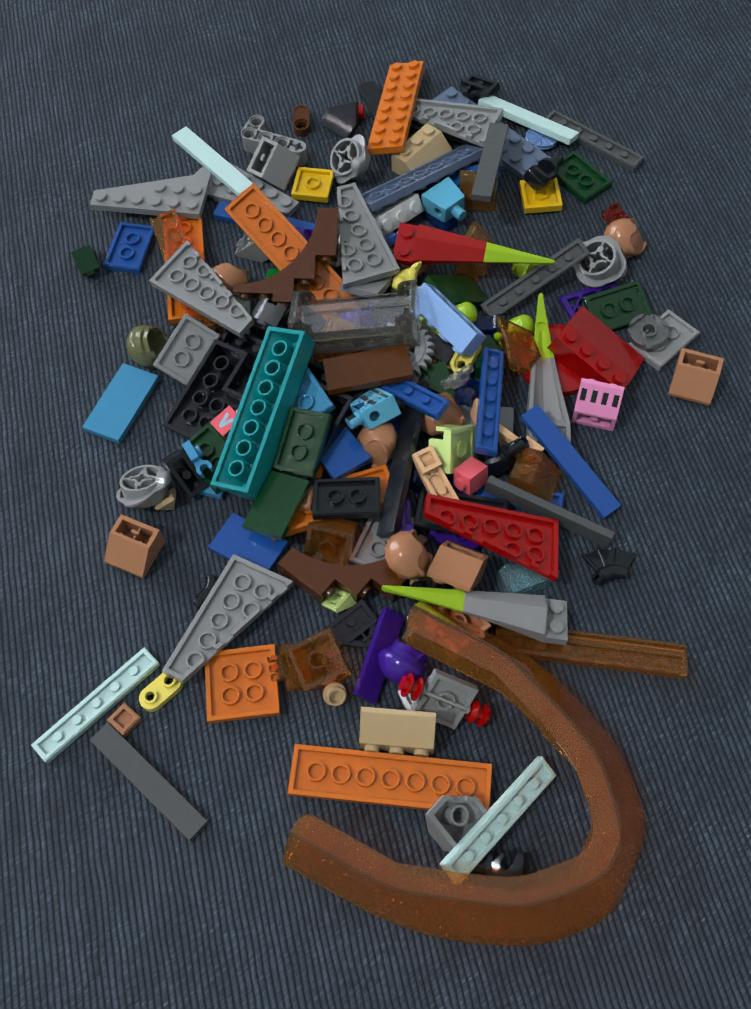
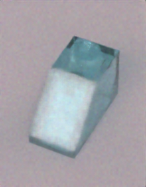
M506 564L498 570L497 581L503 593L533 594L549 588L552 581L519 564Z

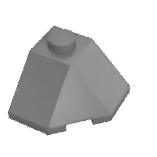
M441 796L425 814L428 832L443 851L450 852L487 810L478 798L474 796Z

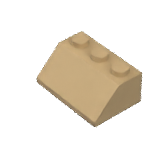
M426 123L407 140L404 152L391 154L392 171L402 175L451 151L452 148L440 130Z
M361 707L360 749L371 752L389 751L390 754L400 755L412 753L414 756L420 757L434 755L436 713Z

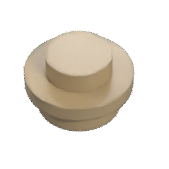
M332 682L323 690V699L331 706L341 705L347 696L345 687L339 682Z

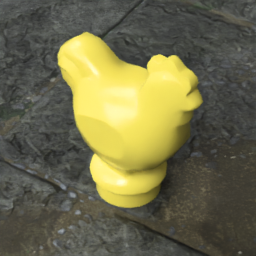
M421 261L414 263L410 268L401 270L393 278L391 296L393 293H396L400 301L408 296L410 289L414 288L417 284V275L422 264Z

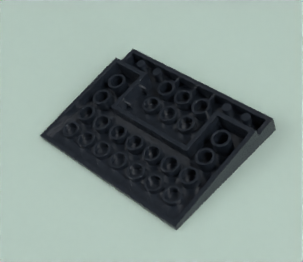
M226 329L220 340L215 339L162 425L190 439L228 406L236 411L263 340L246 333L241 338ZM309 360L308 368L336 407L328 413L333 418L321 455L322 459L346 427L345 418L353 414L350 404L369 391V389L329 395L324 366ZM271 467V470H272V471H276V472H279V473L287 474V475L294 476V477L301 478V479H305V480H308V481H310V479H311V478H308V477H304V476H300V475H295V474H291V473H287V472L275 470V469H273V468Z

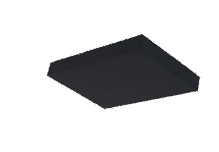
M380 477L314 479L313 520L380 518Z

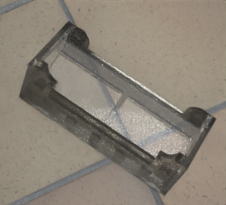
M417 280L399 283L397 293L316 300L315 295L310 291H293L287 323L288 328L305 331L315 342L311 355L373 350L406 344L407 347L420 346V306Z

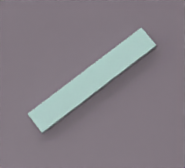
M493 95L482 97L478 100V105L503 108L504 118L564 144L570 145L578 139L579 132Z
M184 127L172 135L173 141L237 196L252 184L249 179L188 127Z
M144 647L32 743L31 746L44 762L49 764L161 665Z
M537 756L439 863L454 884L460 885L557 776L543 756Z

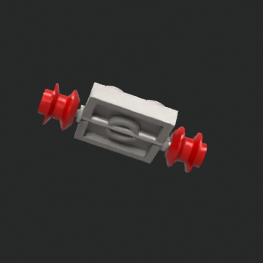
M436 668L432 671L425 685L422 677L414 680L412 673L402 677L399 683L401 696L406 697L410 694L411 700L415 701L411 707L412 711L436 713V722L455 730L464 714H466L467 723L471 724L475 721L477 727H482L490 720L491 711L489 705L483 704L480 707L478 700L473 701L479 691L477 685Z

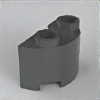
M261 298L250 315L254 324L249 330L258 332L266 330L268 326L276 327L287 308L280 303L275 306L268 303L269 299Z

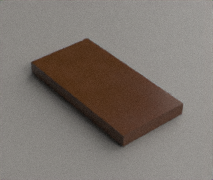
M406 344L323 359L329 395L414 380Z

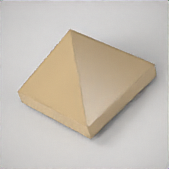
M176 489L168 490L167 496L155 505V509L174 510Z

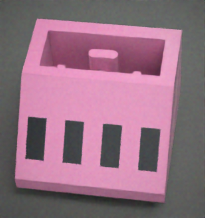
M582 378L571 422L613 431L625 387Z

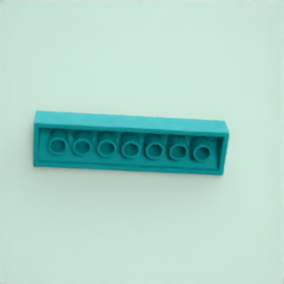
M268 326L210 485L242 498L256 500L271 470L290 407L294 405L315 342L305 331Z

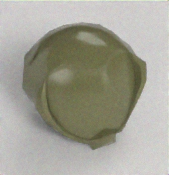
M143 324L133 327L127 337L128 354L141 367L149 370L156 369L153 363L169 338L160 328L155 326L151 327Z

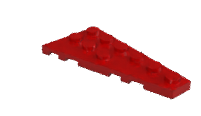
M426 494L424 518L554 582L558 579L559 520Z

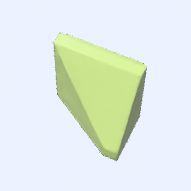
M336 588L335 593L329 600L325 599L322 602V606L336 613L351 608L356 604L349 593Z

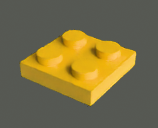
M298 167L291 198L328 203L335 177L334 171Z
M557 177L541 191L532 189L525 180H520L519 188L524 214L562 211L563 204Z

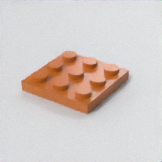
M275 644L221 650L205 665L208 724L281 715Z

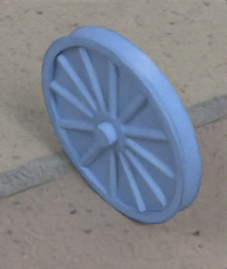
M529 129L525 136L528 142L541 150L551 149L558 142L532 129Z

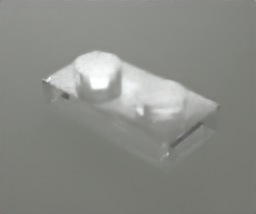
M469 363L453 371L440 382L444 390L450 387L454 390L470 379L469 374L474 371L472 364Z

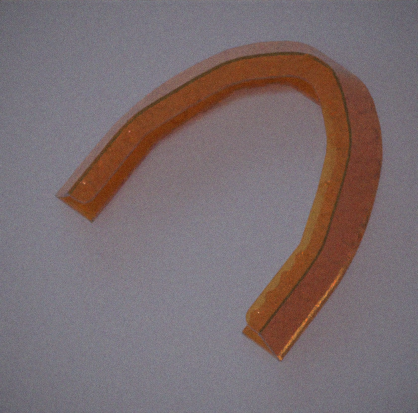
M420 601L414 604L407 617L408 628L402 638V642L502 693L572 763L592 821V827L580 854L568 861L523 876L501 877L457 873L397 863L319 818L308 814L299 817L290 831L281 863L376 917L419 933L454 941L500 946H532L564 939L596 925L606 918L620 901L642 849L645 835L644 814L630 770L618 747L584 705L561 682L530 657L505 641L431 603Z

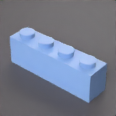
M424 282L410 300V303L415 307L414 311L419 316L425 317L427 319L426 323L434 330L437 329L440 332L439 336L444 341L450 342L453 345L452 349L457 354L472 356L485 340L486 336L435 286Z

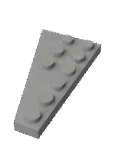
M417 98L412 120L422 124L428 123L440 131L484 147L490 122L499 123L504 115L503 108Z
M230 163L254 183L285 217H291L300 208V203L297 200ZM202 167L194 175L209 173V171ZM212 174L207 197L213 198L217 202L231 203L238 196Z
M209 172L94 190L90 207L91 210L201 219L212 181V174Z
M356 183L337 187V203L340 212L339 234L343 290L399 274L400 268Z
M188 240L149 280L153 287L241 338L254 324L252 317L236 301L232 293L227 290L223 282L209 265L203 261L200 254L193 249Z
M233 554L164 666L163 674L179 682L186 683L294 585V582Z

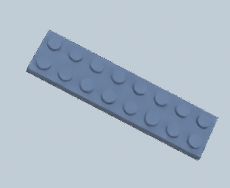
M452 86L432 99L477 105ZM508 127L500 164L518 178L524 180L523 176L531 166L538 165L539 161L543 158L551 157Z
M464 144L361 195L372 213L382 210V207L395 204L398 199L409 197L412 195V192L427 188L428 184L439 182L442 177L453 175L456 173V170L469 167L472 162H479L483 147Z

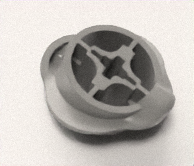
M360 134L352 138L340 140L331 152L330 165L335 173L336 181L340 184L361 178L369 167L370 153L365 146V138Z
M602 235L583 242L590 255L574 266L581 283L588 287L598 288L626 275V259L615 239ZM608 252L613 253L612 260H609ZM585 263L589 264V272L585 271Z
M141 465L132 468L120 478L119 484L121 488L117 491V500L126 507L147 508L154 506L167 496V486L172 479L171 473L163 467L155 465Z

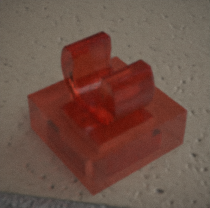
M618 202L611 204L608 209L603 210L601 215L608 225L614 220L629 218Z

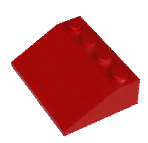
M584 306L579 308L547 347L582 378L594 379L608 384L613 383L622 387L628 385L645 359Z

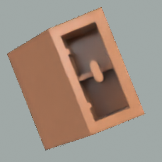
M682 348L676 362L668 395L710 406L724 358Z
M121 514L109 533L104 562L144 579L166 541L159 529Z
M446 540L440 545L426 576L431 577L436 583L452 585L455 590L470 592L481 582L489 556Z

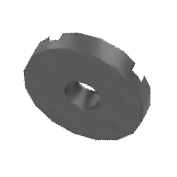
M640 314L634 317L629 324L627 331L628 339L639 349L646 351L657 350L667 342L669 326L664 319L657 315ZM649 329L653 334H647L643 330Z

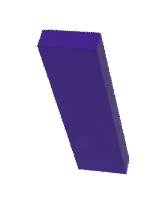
M387 607L381 610L353 691V695L370 704H376L385 678L380 670L378 654L382 649L392 646L395 640L398 639L405 618Z

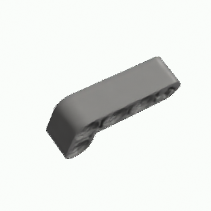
M251 116L243 127L241 137L245 151L254 154L262 136L300 156L301 159L297 166H303L307 163L306 144L297 139L266 131L263 116Z

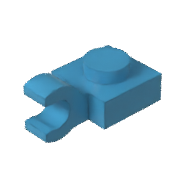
M189 440L182 444L200 477H205L203 470L206 467L212 472L215 471L214 466L208 460H203L202 457L205 454L198 444L194 446Z

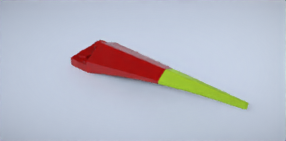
M399 223L393 252L396 262L406 265H413L419 261L422 262L421 265L450 263L554 265L556 263L555 260L421 224L417 226Z

